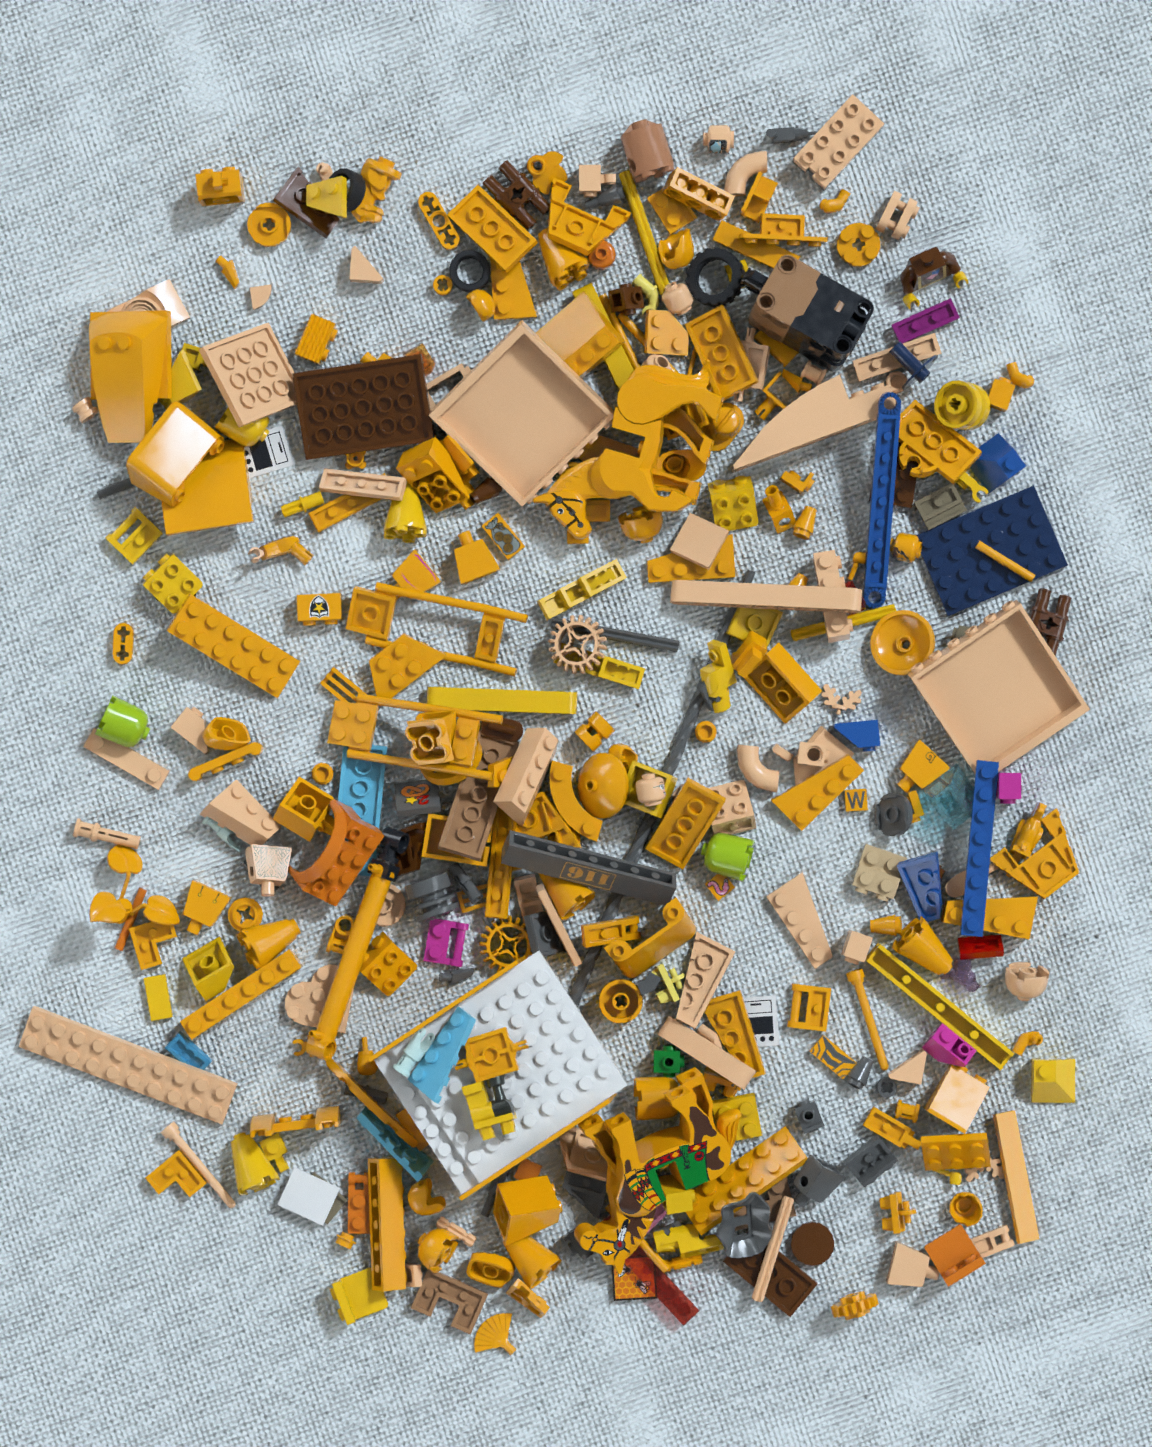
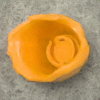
M686 228L685 230L678 231L677 234L668 236L666 240L659 241V255L662 263L667 268L678 269L685 267L693 259L694 245L690 229Z

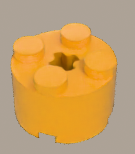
M611 980L600 992L599 1006L601 1012L608 1020L614 1023L629 1022L635 1019L642 1009L643 999L637 985L630 980ZM624 995L626 1004L617 1006L615 998Z

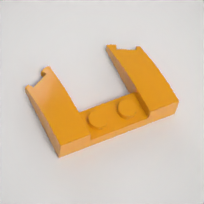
M340 1106L318 1108L316 1117L313 1114L300 1115L301 1119L292 1120V1116L280 1117L279 1122H275V1114L253 1116L250 1125V1137L253 1138L257 1134L258 1136H272L275 1132L307 1128L322 1130L323 1127L329 1128L333 1125L334 1127H339L341 1124Z

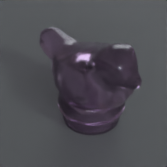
M954 959L952 964L953 970L948 974L940 975V979H951L962 985L969 992H975L981 987V984L976 981L975 973L971 970V959Z

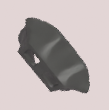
M751 1192L745 1199L727 1204L721 1209L722 1221L716 1230V1234L723 1244L727 1257L743 1258L757 1255L765 1249L771 1239L772 1229L769 1226L770 1206L756 1192ZM746 1206L745 1215L734 1217L733 1210L735 1208ZM747 1224L748 1232L735 1236V1228Z

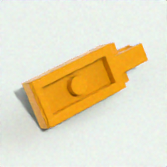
M874 1106L872 1107L863 1126L900 1148L906 1149L910 1145L919 1150L921 1142L913 1137L915 1132L910 1127Z

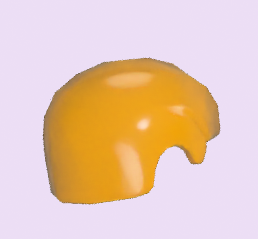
M476 289L466 295V298L483 322L493 316L495 303L491 295L485 290Z
M961 1192L954 1195L951 1199L949 1213L956 1223L970 1227L977 1224L982 1218L983 1206L975 1194Z

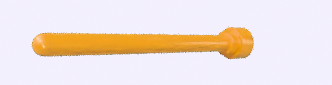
M859 968L846 973L848 982H851L855 987L881 1070L886 1071L889 1065L862 983L865 977L863 969Z

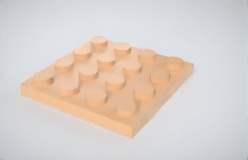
M269 322L199 349L239 428L297 405L292 375L294 371Z

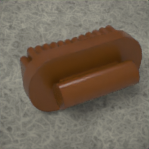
M503 718L502 724L485 721L481 723V730L486 736L516 742L523 735V726L516 720Z

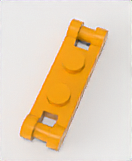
M257 742L250 743L190 769L188 776L192 781H199L202 779L203 774L210 771L212 774L224 770L223 766L231 763L232 766L244 761L243 757L249 754L260 755L263 752V746Z

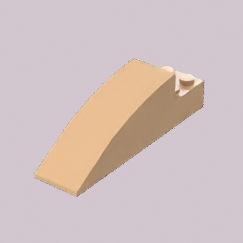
M840 375L819 384L785 407L763 427L735 462L732 472L735 473L876 421L879 398L885 392H893L891 385L885 386L884 383L872 386L870 392L864 393L861 390L851 394L848 398ZM889 397L884 401V407L887 409H892L896 404V400L893 397Z

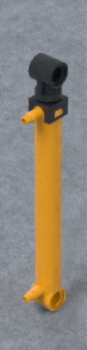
M386 827L382 831L384 838L379 843L384 850L383 853H378L377 858L383 859V861L372 858L371 863L368 865L367 873L371 875L317 1028L316 1030L309 1031L310 1038L306 1044L307 1054L325 1061H329L335 1054V1039L391 881L396 882L400 868L391 865V863L398 865L397 853H404L410 842L408 833L391 827Z

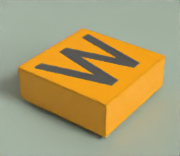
M867 789L844 790L846 812L868 810Z

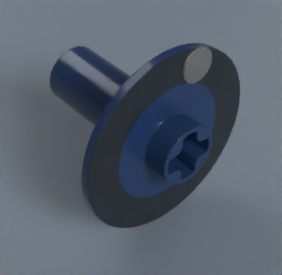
M901 342L897 343L890 350V353L912 375L903 385V390L909 388L916 381L919 383L923 382L931 373L928 369L938 358L937 355H934L922 364Z

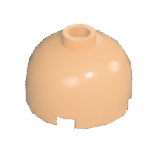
M1028 962L1010 963L1009 967H1006L1005 972L1007 989L1021 1001H1029L1040 996L1046 990L1049 980V971L1040 965L1037 968L1030 967L1031 963Z

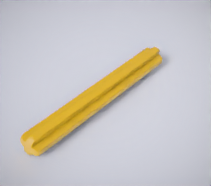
M891 604L848 615L847 619H852L853 626L880 620L887 614L896 611V607ZM820 622L791 630L792 640L798 641L825 634V623Z

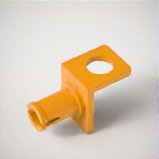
M781 371L762 390L766 393L767 398L754 410L759 415L765 409L760 416L763 420L766 419L776 406H780L782 409L787 407L768 390L783 374Z
M775 485L768 486L765 489L767 497L763 498L762 501L773 521L776 532L779 534L792 528L796 520L783 492L779 491ZM782 519H790V521L786 525H779V522Z

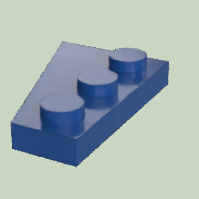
M938 851L899 862L897 868L919 920L921 916L927 922L940 919L943 916Z

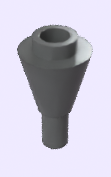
M614 184L598 195V197L585 201L587 209L600 205L623 204V199H626L622 186L618 187L617 184Z

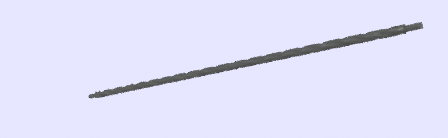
M747 570L742 583H752L755 572ZM735 607L729 608L723 627L716 639L726 643V645L729 644L732 637L726 634V631L737 608ZM710 658L706 665L712 663ZM701 678L672 745L670 755L662 769V772L672 776L679 765L686 743L691 736L699 716V711L705 701L699 690L702 684ZM645 813L625 860L638 863L647 837L657 817ZM611 892L605 912L599 922L615 919L624 895ZM604 945L589 947L580 972L569 994L577 1008L580 1004L582 993L587 987L594 970L595 962ZM511 1169L492 1180L488 1190L489 1195L481 1215L489 1217L495 1201L497 1184L505 1182Z

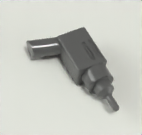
M794 127L774 128L766 131V135L771 138L772 144L802 141V138H807L809 135L817 133L816 131L808 132L806 129L802 130V128Z

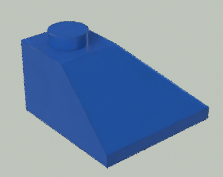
M998 433L979 447L982 454L972 464L970 469L982 486L988 490L989 494L1024 469L1026 465L1014 448Z

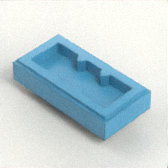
M181 1031L165 1046V1049L178 1061L204 1070L212 1062V1059Z

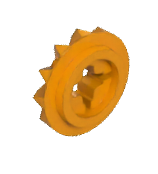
M246 897L237 899L228 910V920L237 931L260 925L262 922V908L254 899ZM250 906L249 914L254 920L245 919L241 924L242 915L237 910L245 911Z

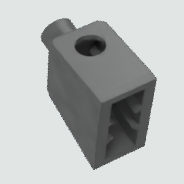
M810 1155L793 1181V1184L800 1190L794 1201L803 1208L810 1199L821 1203L846 1177L832 1164Z

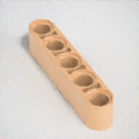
M671 1016L667 1017L657 1033L744 1090L756 1072L753 1068Z

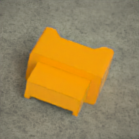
M750 631L742 645L736 652L732 653V667L737 671L738 675L747 679L758 662L762 661L763 656L767 653L766 638L754 631Z

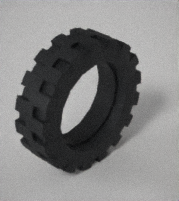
M718 247L704 249V252L697 253V257L689 263L690 266L686 269V284L693 297L703 305L713 308L722 304L726 306L728 302L732 303L735 301L734 298L736 296L739 297L742 292L740 290L744 285H740V282L745 274L742 268L743 265L728 250ZM722 260L731 268V282L722 293L709 295L700 288L699 275L703 267L709 262Z

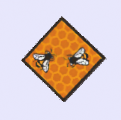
M630 1255L625 1259L621 1274L612 1265L614 1301L657 1299L655 1263L647 1255Z

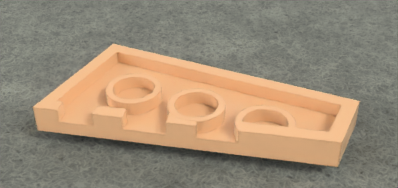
M801 872L766 897L814 969L831 959L833 955L803 872Z
M696 932L676 1016L677 1021L693 1029L697 1028L735 954V951Z

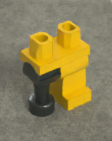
M503 1075L486 1080L488 1088H493L494 1101L489 1099L485 1081L461 1087L470 1109L474 1128L479 1130L483 1141L496 1137L493 1129L495 1124L500 1123L503 1135L516 1132L514 1119L517 1116L512 1102L506 1099L501 1086L505 1084Z

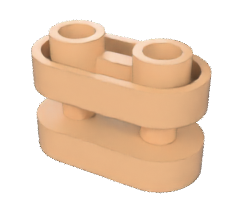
M894 190L876 226V230L883 233L887 227L893 230L891 237L899 241L900 237L905 239L910 229L907 223L910 218L914 219L920 207L916 206L918 201L912 198L909 199L908 203L901 201L902 194ZM895 208L903 211L898 223L890 220Z

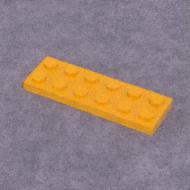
M190 593L166 630L276 698L279 697L300 663L298 659Z
M785 1126L731 1163L721 1176L705 1182L694 1189L696 1201L692 1202L693 1211H687L686 1214L702 1236L721 1223V1209L723 1206L741 1201L751 1192L761 1195L803 1166L808 1158ZM744 1206L735 1208L733 1214Z

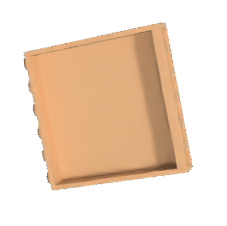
M521 320L431 409L428 416L451 436L508 494L523 506L526 502L531 504L533 498L538 496L536 493L541 488L546 489L553 482L552 477L556 473L559 475L563 473L569 466L567 462L572 458L577 459L584 451L582 448L587 443L592 444L599 437L598 432L603 427L607 429L612 425L614 410Z
M1017 600L1006 602L1001 607L1002 610L996 614L991 613L983 619V623L978 626H971L965 631V635L959 639H952L947 643L946 648L933 652L929 655L927 661L915 664L908 673V676L974 775L976 760L999 762V772L1090 710L1033 621Z

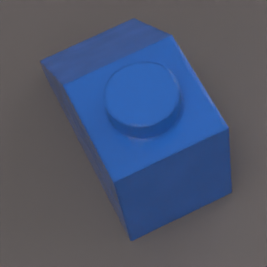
M878 720L833 724V729L856 748H862L863 752L876 751L875 746H880Z

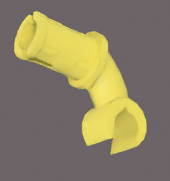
M639 274L633 280L632 285L641 287L642 293L646 296L645 299H648V306L642 310L643 315L646 310H657L659 295L657 291L658 286L652 285L642 274Z

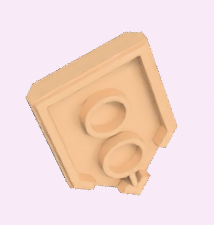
M820 726L807 743L826 745V750H830L828 763H824V767L796 764V755L793 758L795 786L845 755L849 754L852 757L854 753L824 727ZM811 748L807 754L808 758L811 761H816L819 758V751Z

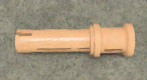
M77 818L73 837L89 838L92 842L102 840L138 850L141 836L103 828L99 823L83 822L80 818Z

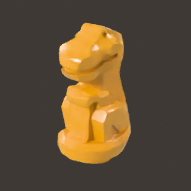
M379 156L377 161L368 158L361 169L360 175L364 178L366 185L365 196L361 204L351 211L359 223H379L382 221L384 211L374 204L377 200L385 201V192L389 189L392 181L400 180L402 176L401 172L393 169L394 162Z

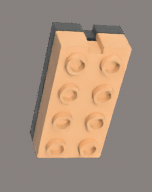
M852 94L797 153L792 162L804 174L809 171L813 175L811 180L825 191L881 131L885 123Z

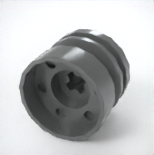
M447 872L404 886L408 900L419 899L420 902L412 908V911L423 910V914L415 916L416 922L437 919L448 915L459 907L458 902L449 905L447 903V900L454 898L455 894L445 895L443 890L451 886Z

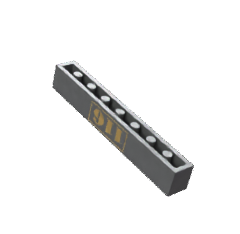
M511 830L502 847L501 864L665 906L671 901L676 890V873Z

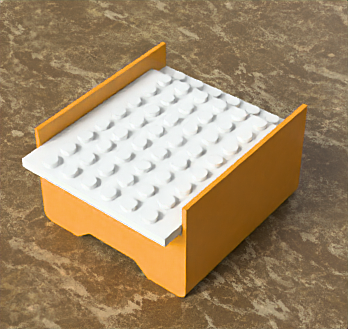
M540 950L530 957L525 955L515 960L368 1058L370 1062L375 1061L405 1109L396 1114V1117L420 1142L416 1146L419 1151L430 1145L462 1194L459 1197L461 1201L608 1105L615 1098L617 1092L628 1085ZM459 1006L476 1019L468 1038L507 1027L509 1037L513 1043L527 1040V1043L519 1046L528 1044L529 1048L516 1052V1059L520 1070L504 1074L505 1084L501 1085L506 1099L512 1102L517 1116L514 1119L516 1132L503 1135L500 1123L495 1124L493 1129L496 1137L483 1141L479 1130H475L470 1109L461 1088L476 1083L473 1072L469 1067L456 1071V1066H452L448 1075L450 1080L447 1087L443 1086L439 1095L442 1097L439 1104L433 1102L407 1080L409 1077L402 1075L393 1068V1065L398 1063L404 1054L403 1050L421 1028L426 1029V1034L421 1042L429 1033H434L436 1039ZM462 1046L459 1050V1060L466 1058L465 1046ZM417 1062V1063L414 1065V1067H413L412 1070L410 1071V1075H411V1073L413 1072V1070L416 1068V1066L418 1065L419 1062ZM484 1080L489 1099L494 1101L493 1088H488L487 1082Z

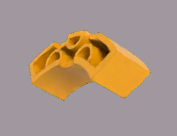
M552 760L549 777L550 789L558 812L576 832L597 842L603 820L590 815L577 801L571 780L573 766Z

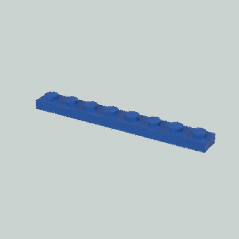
M976 760L960 935L983 937L999 762Z

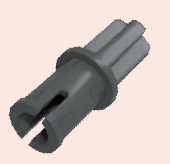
M346 1085L344 1095L356 1097ZM360 1085L377 1103L386 1104L387 1092L370 1088L369 1085Z

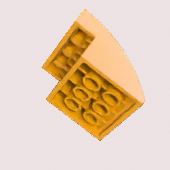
M234 440L224 441L225 444L222 451L215 455L207 453L184 482L186 495L181 502H178L174 508L162 502L167 536L254 522L251 504L253 499L244 446Z

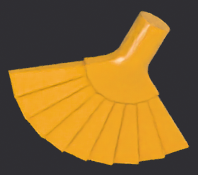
M512 1313L496 1314L482 1323L475 1336V1353L502 1347L511 1356L517 1350L508 1341Z

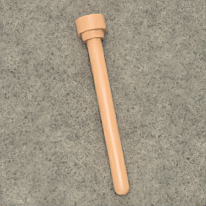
M173 1121L160 1133L165 1139L168 1138L170 1141L173 1140L224 1203L229 1208H234L236 1205L235 1201L179 1135L181 1133L178 1130L179 1127Z

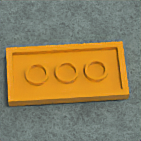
M479 185L447 214L506 273L538 243L522 225Z
M723 304L685 324L702 365H704L706 360L710 361L706 371L709 374V381L715 394L724 397V400L759 383L728 311Z
M687 778L645 849L684 869L724 805L726 798Z

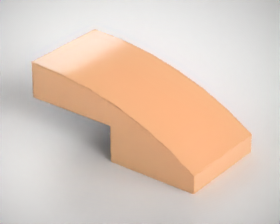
M535 874L513 878L523 922H525L524 916L543 911L541 900L535 889V886H537Z

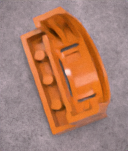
M333 799L329 802V805L334 813V827L324 851L313 865L302 872L293 869L289 864L288 873L303 891L336 907L382 841L384 835L379 828L363 821L353 808Z

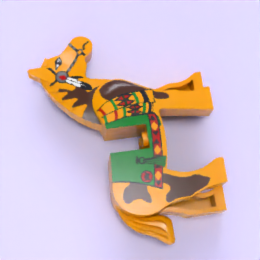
M696 1067L677 1075L676 1078L680 1086L663 1093L665 1099L681 1115L679 1126L657 1131L635 1142L631 1120L624 1112L605 1121L596 1113L578 1124L580 1130L592 1139L595 1148L607 1162L606 1191L611 1218L598 1222L594 1226L589 1223L577 1225L574 1237L583 1249L599 1253L603 1262L606 1265H613L619 1274L622 1273L625 1259L638 1248L649 1231L656 1207L666 1200L655 1170L669 1166L671 1174L685 1190H688L721 1176L730 1164L731 1150L736 1141L741 1112L739 1109L733 1108L719 1114L716 1129L712 1114L713 1102L703 1074Z

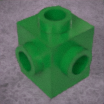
M663 1045V1049H654V1073H662L663 1077H675V1073H680V1068H684V1055H680V1049H676V1046ZM667 1058H671L673 1062L671 1064L665 1063V1060Z

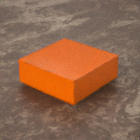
M524 1159L520 1162L514 1178L522 1180L538 1177L542 1165L529 1159Z

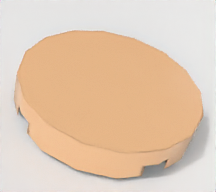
M390 884L376 924L378 926H391L404 915L406 908L405 897L401 890Z

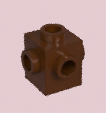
M632 283L619 285L618 289L608 291L611 313L623 312V316L635 315L636 310L644 308L641 287H632Z

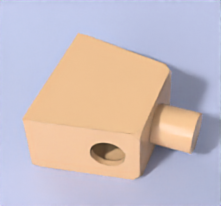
M896 1241L886 1282L890 1285L923 1287L925 1278L937 1280L939 1271L935 1266L928 1265L930 1260L928 1254Z

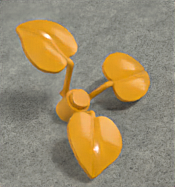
M115 845L107 855V862L115 872L120 874L126 873L125 882L118 900L109 892H99L94 896L89 911L90 922L122 924L129 915L134 916L137 911L145 908L143 914L149 921L160 925H178L180 919L176 908L166 897L160 895L150 896L147 904L142 903L132 909L131 902L128 899H124L131 876L130 873L139 874L143 864L141 857L136 851L130 847Z

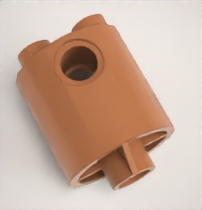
M647 119L630 124L620 138L635 183L646 181L651 176H654V178L663 177L668 172L673 171L675 165L662 124H656Z

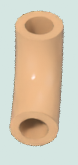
M767 151L746 154L734 162L726 175L724 191L735 197L745 196L746 184L749 178L754 174H758V172L767 173Z
M738 745V766L745 779L756 788L777 792L779 771L768 769L762 765L759 760V747Z

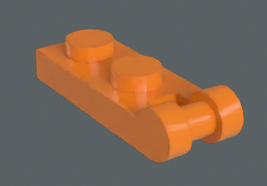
M349 1172L348 1234H370L368 1172H364V1174ZM356 1183H364V1189H355Z

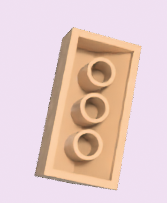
M546 728L526 729L493 801L520 826L526 820L557 750L558 739Z

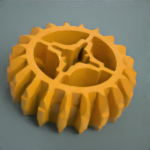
M509 915L508 922H504V919H499L500 924L498 925L495 920H492L493 929L487 925L485 926L489 934L481 933V937L485 938L486 942L481 941L479 945L486 946V949L480 951V954H488L483 961L488 962L490 959L493 961L489 968L492 969L497 964V972L502 970V967L505 968L511 964L496 959L497 956L503 953L510 954L514 960L521 958L516 950V946L524 938L527 941V949L523 956L526 955L528 957L532 955L528 934L524 929L526 927L525 922H523L522 926L519 925L520 917H517L515 923H513L512 916ZM513 927L520 930L521 933L514 937H509L502 928ZM496 932L501 939V944L496 950L491 952L490 942ZM502 935L509 942L518 939L514 942L515 945H512L515 955L508 948L501 950L503 948L502 945H505Z

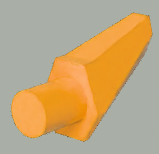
M220 255L215 262L223 268L221 272L233 288L236 289L240 282L233 260L228 262Z
M783 368V378L797 393H800V390L808 392L812 389V384L803 382V378Z

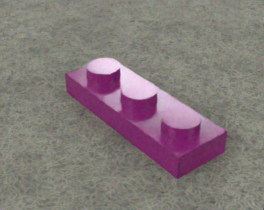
M950 298L896 322L891 327L898 343L901 342L903 344L958 320L960 317Z

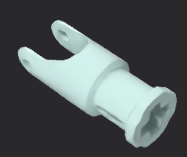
M208 816L203 820L202 823L217 832L216 835L236 851L242 852V849L230 837V834L234 833L226 827L221 828L217 825L218 822Z
M421 1028L403 1050L404 1054L398 1063L393 1065V1068L402 1075L409 1077L414 1065L421 1061L435 1039L434 1033H429L421 1042L426 1034V1029Z

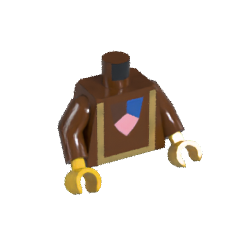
M933 247L908 259L906 268L900 274L903 293L906 294L903 302L908 309H911V302H914L917 307L920 305L919 300L912 292L951 276V274H954L953 280L957 288H960L958 282L961 280H965L968 284L965 273L960 271L961 268L951 252H940L938 247Z

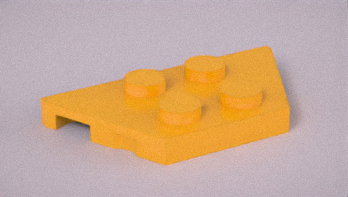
M403 633L369 659L376 696L393 698L445 658V652L428 646V644L417 641Z

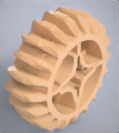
M571 615L570 623L567 619L563 618V627L558 623L555 625L559 629L558 633L551 631L550 634L556 638L549 639L548 642L555 644V646L550 647L548 650L549 652H556L551 657L552 660L560 658L556 664L558 667L565 664L564 671L566 672L572 667L573 674L577 673L579 667L580 672L584 674L586 671L585 666L590 671L593 670L592 662L600 665L596 658L598 656L601 658L605 657L600 652V649L607 650L606 645H601V642L607 641V638L599 637L604 633V630L602 628L596 630L599 623L594 622L591 625L592 618L588 617L584 622V616L579 615L578 621H576L575 616ZM584 627L589 629L591 633L578 636L573 628ZM568 633L569 642L561 650L562 638ZM574 638H576L580 642H583V644H580L582 646L580 648L581 651L576 647H573V645H575ZM594 639V650L588 657L586 648ZM578 653L583 661L572 662L564 656Z

